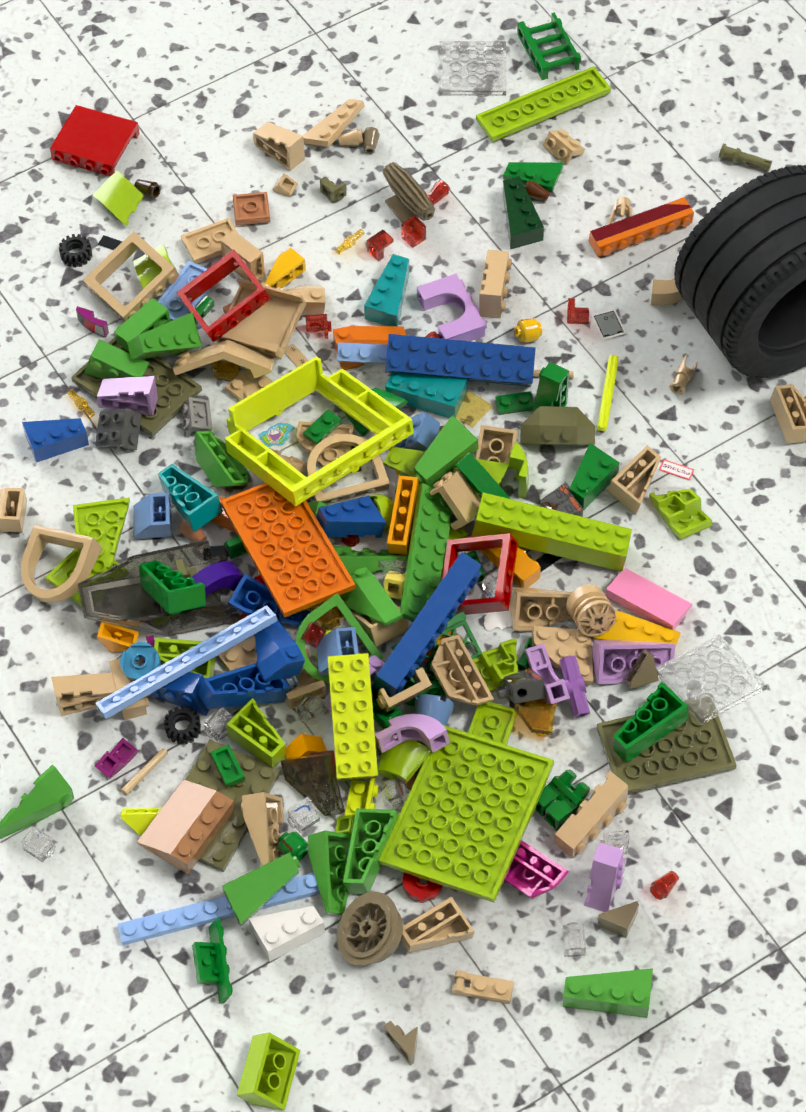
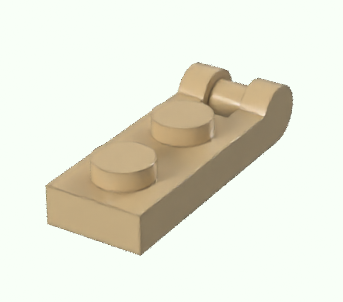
M461 970L455 972L454 979L456 982L452 986L453 994L510 1004L514 981L468 974ZM464 982L470 983V987H464Z

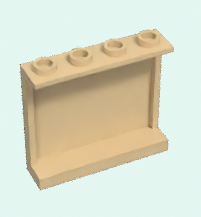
M237 278L240 286L228 311L258 290L250 279L243 280ZM261 283L272 299L216 341L220 343L230 340L281 360L306 302L298 292H288L283 288H273L265 283Z

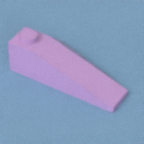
M593 640L592 663L597 684H618L623 682L643 649L653 654L656 670L674 664L675 644Z

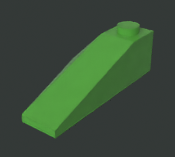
M333 546L349 574L364 567H367L373 573L408 561L407 555L389 554V551L381 549L377 553L369 548L356 551L352 550L350 546Z
M367 567L359 568L350 574L356 589L339 595L349 610L356 611L357 615L360 616L367 615L370 617V620L385 626L403 618L402 613Z
M53 764L33 782L36 786L28 795L26 793L22 795L19 806L10 809L0 821V839L45 819L72 803L74 799L72 788Z
M324 830L308 835L309 858L326 913L343 915L348 897V891L343 883L351 835Z

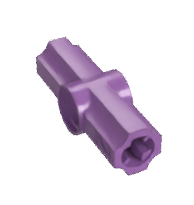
M576 656L564 657L559 662L570 696L569 701L574 718L590 714V709L585 694L587 692L584 679L580 674Z

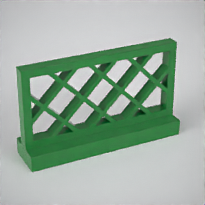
M464 612L455 615L449 620L443 633L439 634L436 639L437 641L433 646L431 655H426L425 657L429 661L424 671L426 675L431 674L428 677L430 681L437 678L435 673L430 671L429 668L434 658L435 649L439 647L437 643L440 636H454L456 628L463 626L466 631L465 639H462L464 645H471L476 651V654L472 655L471 658L475 659L482 653L465 620L467 618ZM398 643L391 647L392 651L396 648Z

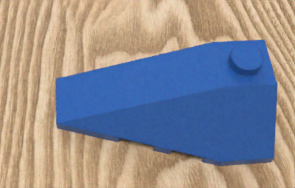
M244 574L227 603L247 615H251L267 605L280 623L299 627L302 620L310 613L309 610L305 609L284 618L267 586L247 574Z
M279 621L254 634L256 641L255 652L257 653L256 665L264 682L301 674L305 659L296 642Z

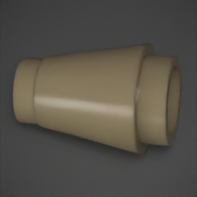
M367 127L363 132L364 148L367 154L375 152L380 137L377 128Z

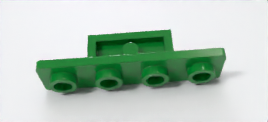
M215 919L209 926L210 942H194L192 950L197 984L217 985L219 1003H225L232 995L233 988L229 981L230 968L226 961L227 948L223 941L224 928L221 926L220 919Z

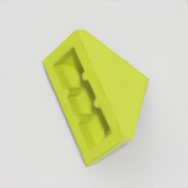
M162 807L123 808L121 819L142 836Z

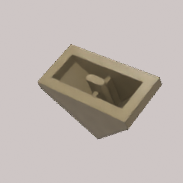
M645 649L641 652L624 681L631 688L659 681L653 654Z
M638 901L599 914V927L627 938L638 914Z

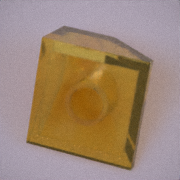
M537 699L515 704L514 711L532 733H536L537 736L541 737L552 735L558 702L548 705L544 700Z

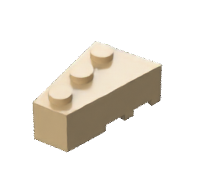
M266 122L253 132L254 145L290 171L305 160L304 139L302 135L270 122Z
M793 384L775 386L770 402L787 444L806 442L805 398Z
M647 445L611 480L607 491L634 514H637L661 456Z

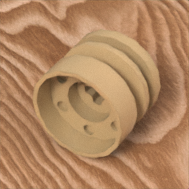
M589 584L580 586L568 597L566 603L567 611L582 634L588 637L603 635L614 625L616 610L600 587Z

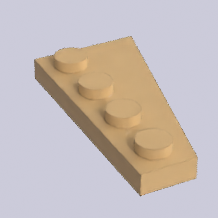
M355 99L347 100L303 135L304 143L330 147L365 107L364 102Z

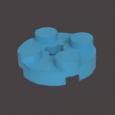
M146 642L133 643L130 645V648L126 651L124 650L120 658L121 669L126 677L132 681L160 667L161 659L156 649ZM140 658H143L145 661L142 666L135 664Z

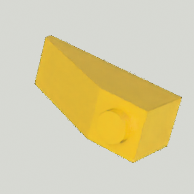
M290 247L277 257L265 284L273 288H283L306 271L305 259Z

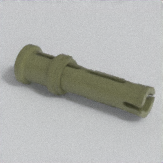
M724 143L718 157L720 159L732 160L733 163H744L768 172L772 165L771 160L742 152L740 148L728 147Z

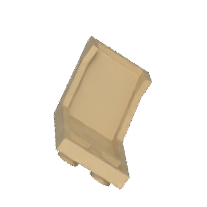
M226 340L191 353L187 351L179 354L173 371L175 375L224 359L250 369L253 377L257 378L272 372L275 359L269 355Z

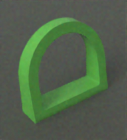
M338 593L319 605L302 620L295 638V642L305 659L303 665L305 671L312 677L323 680L326 683H330L329 675L319 676V670L307 657L305 637L313 622L335 606L349 626L355 627L356 636L369 652V658L373 655L380 660L384 658Z

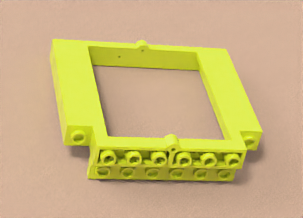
M316 356L228 408L230 417L226 420L228 431L231 435L225 438L227 453L294 506H297L347 474L357 472L360 466L414 434L410 417L345 370L340 369L329 377L324 375L321 359ZM317 391L376 435L306 477L247 431L274 415H281L284 409Z

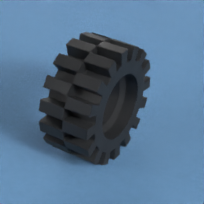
M72 234V237L68 235L66 240L63 238L61 240L62 243H59L61 260L64 264L67 263V266L71 267L73 264V267H76L79 264V267H81L82 263L86 265L88 263L87 260H91V244L84 235L82 238L81 234H78L77 237H75V234ZM75 248L82 249L80 252L77 253L69 252L70 250Z
M181 706L179 710L178 707H174L175 711L170 710L169 715L166 714L164 720L167 737L171 738L173 743L177 740V744L180 745L181 741H184V745L188 744L187 740H190L192 743L194 741L193 737L197 739L199 737L198 733L201 732L199 715L196 713V710H191L189 706L187 710L185 706ZM186 720L190 722V726L185 730L175 728V724L179 721Z

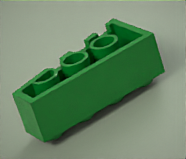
M158 560L139 564L140 585L169 614H179L181 611L206 606L205 584L201 582L196 584L195 579L191 577L184 578L183 573L172 571L171 567Z
M661 681L657 690L647 697V701L643 706L639 707L635 711V715L628 719L613 736L614 751L628 763L688 721V705Z

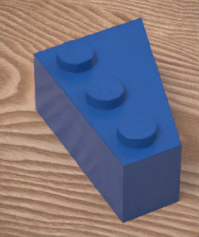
M81 418L22 422L26 439L36 463L89 445L87 432Z
M369 496L319 507L316 515L327 537L358 535V538H364L365 535H375L376 538H382L386 521Z
M187 672L185 675L180 676L149 695L180 707L185 706V709L189 706L191 710L194 709L196 713L207 716L210 710L206 708L198 695L202 681L205 679L202 674Z

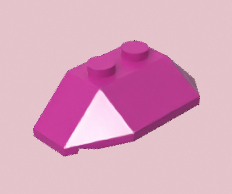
M521 840L504 880L533 899L556 888L569 871Z

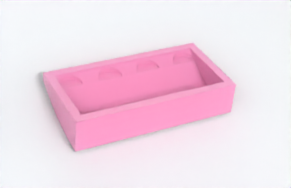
M627 568L606 589V597L652 623L672 630L677 628L692 607V603Z

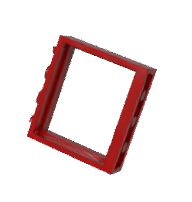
M234 249L176 292L190 312H193V316L213 342L272 299ZM240 266L258 290L208 326L191 303Z
M511 533L447 540L441 581L458 558V552L501 548L495 597L465 600L463 604L459 605L455 615L461 612L469 615L509 611L518 542Z

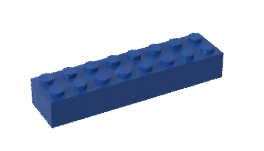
M389 334L385 373L467 378V381L531 387L533 384L536 347Z
M461 552L376 675L372 685L373 689L379 692L380 689L384 688L388 697H392L404 690V686L407 683L406 680H411L418 665L420 666L424 661L428 649H432L439 634L443 633L449 620L456 614L459 605L463 604L470 589H473L479 580L478 578L481 575L479 571L480 563Z

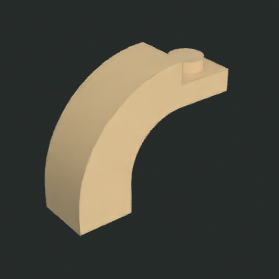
M653 279L651 305H670L683 300L675 285V279Z

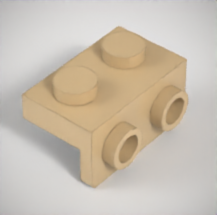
M562 129L549 131L543 144L544 148L565 165L569 164L572 156L583 155L585 148L580 145L579 141L571 138L569 133Z

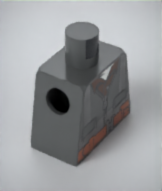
M565 484L541 500L540 507L583 517L582 507Z
M531 668L505 676L503 678L504 686L495 689L498 699L508 697L516 704L546 698L544 680Z

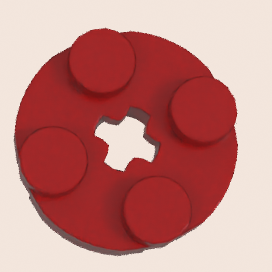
M407 873L403 874L402 883L404 891L409 897L420 903L434 899L442 891L443 885L428 880L426 884H420L419 877Z

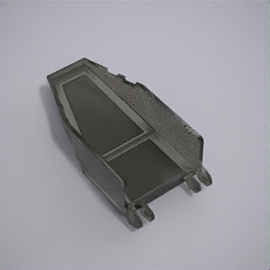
M207 540L133 555L127 558L126 562L118 566L115 564L110 567V570L102 574L98 573L78 583L84 618L166 636L224 624L231 625L240 621L241 615L238 613L230 614L238 610L228 604H222L219 589L213 591L205 598L206 606L181 611L179 614H169L140 585L139 564L158 560L171 567L172 571H177L175 560L183 559L185 566L188 565L189 568L196 567L197 572L214 563L228 561V558L224 555L212 556L209 541Z

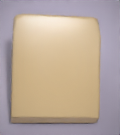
M284 173L272 190L290 197L298 183Z

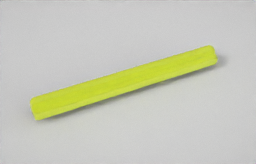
M610 355L608 359L597 424L598 431L605 432L608 427L619 357L617 355Z

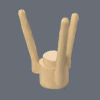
M619 197L607 225L612 223L616 212L621 217L628 214V217L632 216L629 198Z

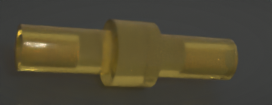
M359 229L352 236L346 237L344 242L335 249L336 253L340 255L347 248L354 246L356 241L365 234L364 231Z
M73 389L68 391L67 394L73 399L75 405L80 410H83L89 417L95 415V411L83 397H80Z

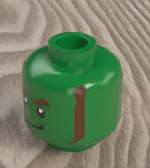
M285 832L280 836L278 851L282 855L290 852L291 856H296L298 861H301L307 855L308 843L298 832Z

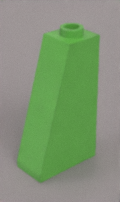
M454 416L450 417L414 467V477H418L419 485L422 483L428 486L435 484L443 475L456 467L455 464L468 452L473 454L479 449L478 439Z
M289 852L222 885L223 892L240 926L245 924L249 920L248 918L254 916L299 874L298 868L301 866L296 856L292 857Z

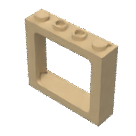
M133 231L83 281L97 297L126 322L145 303L149 302L152 298L157 299L171 284L176 282L180 275L174 266ZM139 248L161 267L162 271L129 304L124 306L101 284Z

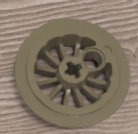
M368 892L356 898L347 907L340 919L337 930L338 948L342 957L347 962L358 966L379 963L389 958L397 949L403 933V922L392 899L381 892Z

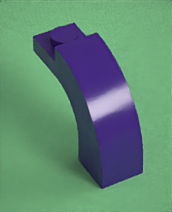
M223 561L203 568L191 578L195 579L196 584L199 582L205 584L206 598L210 593L220 588H229L235 591L244 573L236 564Z

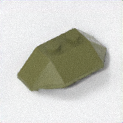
M540 406L521 424L520 443L595 444V425L578 407Z

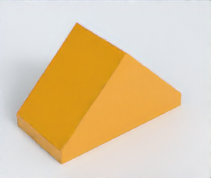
M102 620L97 639L110 652L126 651L130 648V645L137 642L139 632Z
M301 733L285 748L290 768L328 756L322 737Z

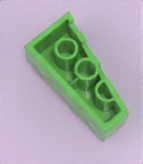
M193 312L142 333L127 342L132 360L179 355L187 351L191 353L202 347Z
M356 808L343 879L349 894H365L370 892L382 866L378 860L399 817L396 810Z
M653 968L566 977L562 1007L647 1018Z

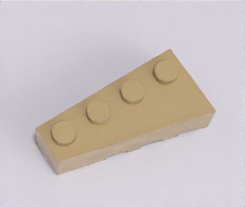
M487 251L479 293V312L481 317L501 318V312L505 311L506 301L503 298L507 297L508 287L505 285L506 283L509 284L510 273H507L508 269L511 270L512 259H509V251Z

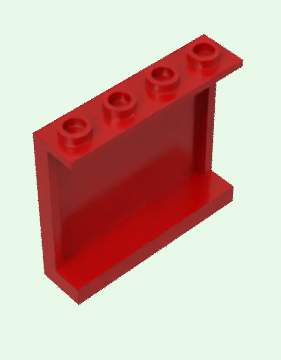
M75 105L50 147L52 160L97 172L105 176H112L115 173L114 168L132 137L138 138L140 134L138 122Z

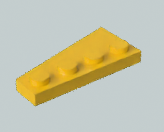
M616 610V620L611 629L603 635L594 637L593 640L674 643L676 648L681 632Z

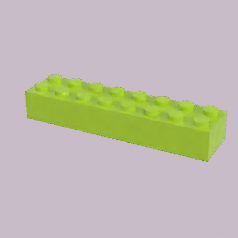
M483 493L472 535L489 536L511 533L517 540L519 547L622 572L627 558L632 529Z

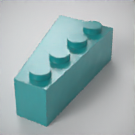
M392 254L364 304L365 319L385 326L399 325L404 294L410 273L408 258Z
M392 372L385 386V391L408 401L406 406L447 418L452 416L456 418L467 394V378Z
M174 464L169 465L158 473L164 493L170 494L171 502L193 532L223 512L218 494Z

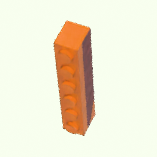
M683 197L590 231L589 243L597 257L607 256L614 251L623 250L633 244H640L644 240L656 238L666 232L670 233L680 227L689 226L693 222L694 211L686 198Z

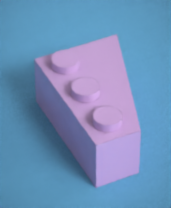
M155 376L103 379L97 395L99 408L112 410L129 409L140 414L153 416L158 400Z
M599 842L589 878L591 879V886L588 885V894L584 906L602 912L609 911L616 888H621L624 878L623 873L626 861L623 858L624 850Z

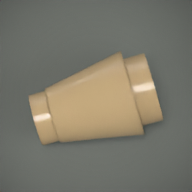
M355 129L338 136L340 146H360V144L364 143L362 129Z

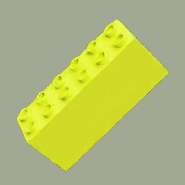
M364 653L328 656L337 781L371 779V777L378 778L369 655Z

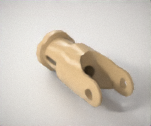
M687 355L682 359L675 373V379L669 386L670 390L675 394H684L685 386L690 382L698 364L696 362L692 369L688 368L685 364Z

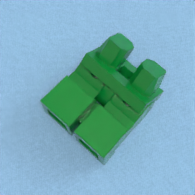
M565 770L560 776L553 777L551 782L544 787L535 811L542 817L545 815L544 819L556 831L561 828L572 814H577L576 812L584 800H589L586 796L590 791V787L583 782H579L575 787L572 783L577 776L572 770Z

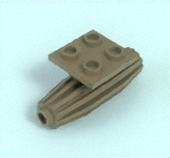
M392 162L386 165L383 169V175L391 190L395 193L394 196L385 200L388 207L403 224L418 217L423 221L430 220L434 216L435 208L424 189L410 173L397 163Z

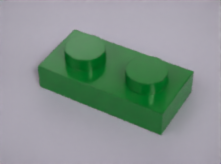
M532 391L495 396L498 415L533 410L534 399Z
M326 410L303 432V437L317 445L342 424V419L330 410Z
M229 744L210 752L226 788L245 781V776Z

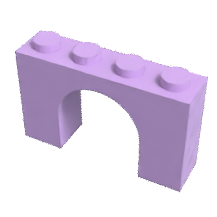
M457 274L417 287V299L424 311L440 305L451 304L459 307L464 312L460 318L439 325L438 338L473 341L485 337L486 321L484 318L481 319L477 305L472 303L471 294L466 292L465 284L462 279H459Z

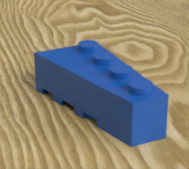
M256 663L203 679L198 695L207 709L245 706L252 698L256 701V705L284 702L290 687L284 678L264 682Z

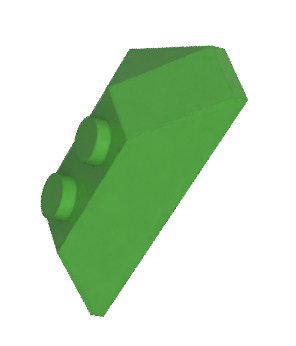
M196 431V461L215 487L247 485L249 472L244 465L227 453L226 443L215 437L212 431Z

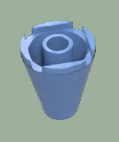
M422 694L419 695V699L415 697V714L430 716L446 726L454 709V703L447 698L446 702L441 701V696ZM417 741L418 743L427 747V745L423 742Z

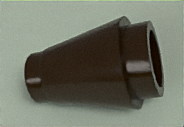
M138 179L134 184L141 193L150 199L157 198L161 191V187L157 182Z

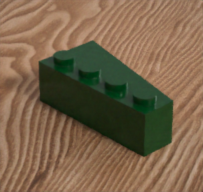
M520 176L503 180V200L510 250L543 241L544 226Z

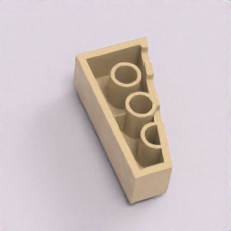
M611 771L605 775V783L602 786L598 784L593 789L594 792L590 800H584L580 804L576 812L577 815L572 814L555 833L554 844L572 858L577 854L583 853L587 843L590 840L594 841L599 836L600 830L604 826L608 827L614 820V816L617 813L621 814L627 807L628 785Z

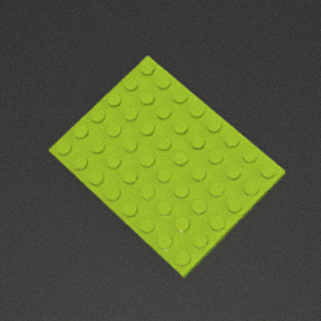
M443 725L447 730L450 744L433 753L431 751L424 760L378 861L380 865L495 903L552 771L554 760Z

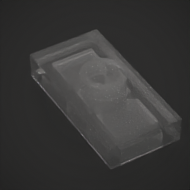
M395 559V561L379 560L378 567L383 573L406 574L407 562L404 559Z

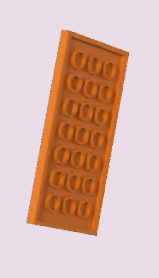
M267 483L220 500L223 510L284 618L322 603L336 593L342 595L356 589L353 579L306 500L294 506Z

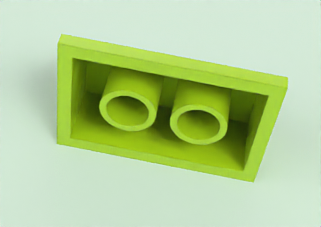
M270 1032L253 1035L236 1096L253 1105L281 1111L285 1110L300 1049Z

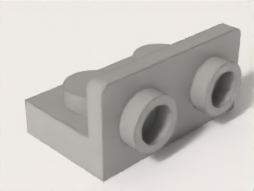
M188 397L185 404L183 403L181 406V414H183L182 428L185 431V436L189 437L192 431H212L209 400Z

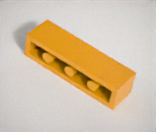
M399 476L387 540L389 554L408 556L419 486L418 477Z
M501 548L479 550L499 568ZM517 548L513 582L519 588H528L540 579L541 567L537 561L530 559L522 548Z

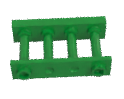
M555 12L551 13V22L529 28L524 21L517 23V35L541 80L548 79V71L550 69L572 63L575 69L579 70L581 55L579 52H576L562 26L561 19L556 16ZM549 29H554L556 33L539 39L532 37V34ZM560 40L562 44L561 46L544 51L538 48L540 45ZM565 51L568 55L566 58L552 62L545 61L544 57Z

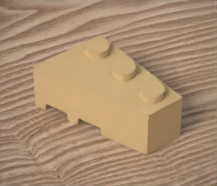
M112 673L51 677L61 716L97 708L96 703L116 692Z
M450 897L404 925L400 941L407 952L411 953L472 939L475 931L454 899Z

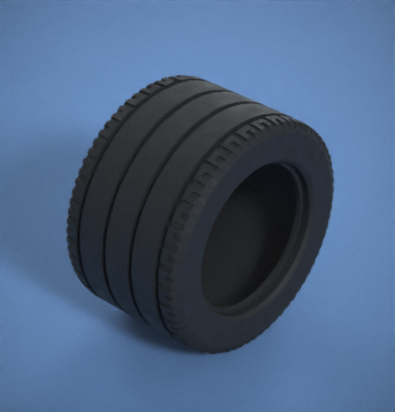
M793 165L772 170L763 176H757L756 179L744 183L734 192L729 193L727 197H724L721 202H718L715 207L709 210V213L703 216L704 218L690 232L689 237L686 238L685 243L682 245L675 263V285L683 300H685L688 307L727 358L728 362L739 373L755 378L781 376L806 366V165Z

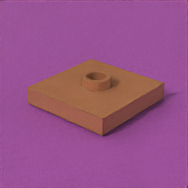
M267 192L232 195L236 226L271 222Z

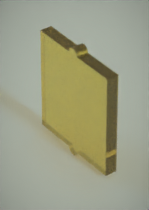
M468 390L456 414V418L473 428L492 408V405L483 400L481 396L478 397Z

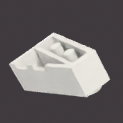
M314 906L248 918L250 929L269 962L325 933L324 922Z

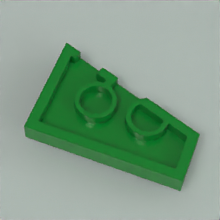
M509 162L503 174V179L506 180L520 176L524 185L529 180L535 181L545 190L553 192L563 169V163Z

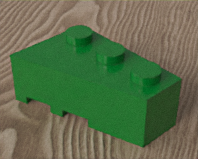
M549 362L546 368L543 367L539 373L540 379L532 413L540 406L565 407L567 405L569 370Z
M591 443L569 488V491L580 504L583 511L619 473L620 462Z

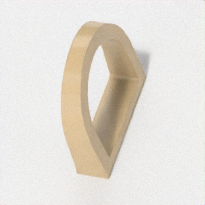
M338 434L325 438L314 447L309 455L307 477L316 472V463L319 457L329 448L337 445L357 447L367 440L352 434ZM378 455L370 460L377 480L323 493L321 490L313 495L314 501H321L326 505L389 489L390 482L381 456Z
M34 525L21 562L23 583L27 590L42 602L56 603L66 600L78 592L86 583L103 547L92 537ZM47 543L81 550L76 567L65 583L57 588L48 590L37 587L34 577L35 568Z

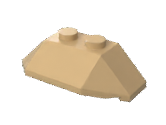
M455 635L443 638L430 666L447 698L475 706L493 701L494 698L461 637Z

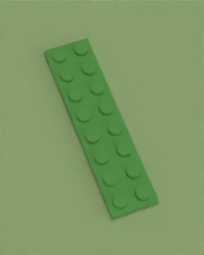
M424 483L418 486L400 608L403 618L414 622L441 582L452 510L442 495L438 492L431 496L429 492L434 488Z

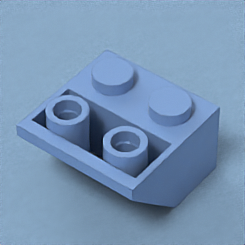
M423 412L411 418L414 434L394 445V447L426 451L438 435L440 422L428 413Z
M169 493L149 494L133 505L134 539L172 537V514Z
M355 627L335 628L315 642L319 676L329 675L328 656L359 654Z

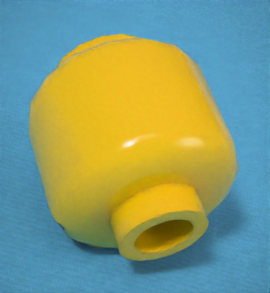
M535 318L521 319L518 321L517 326L514 327V334L522 343L535 342L542 335V325Z

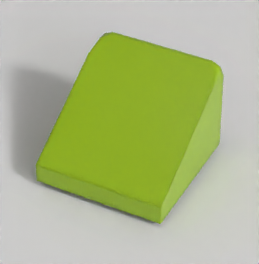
M355 814L337 817L335 832L352 835Z

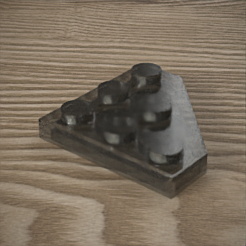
M330 753L286 758L280 761L285 781L324 816L339 815L345 812Z

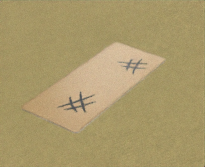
M294 344L288 346L284 352L297 367L309 361Z

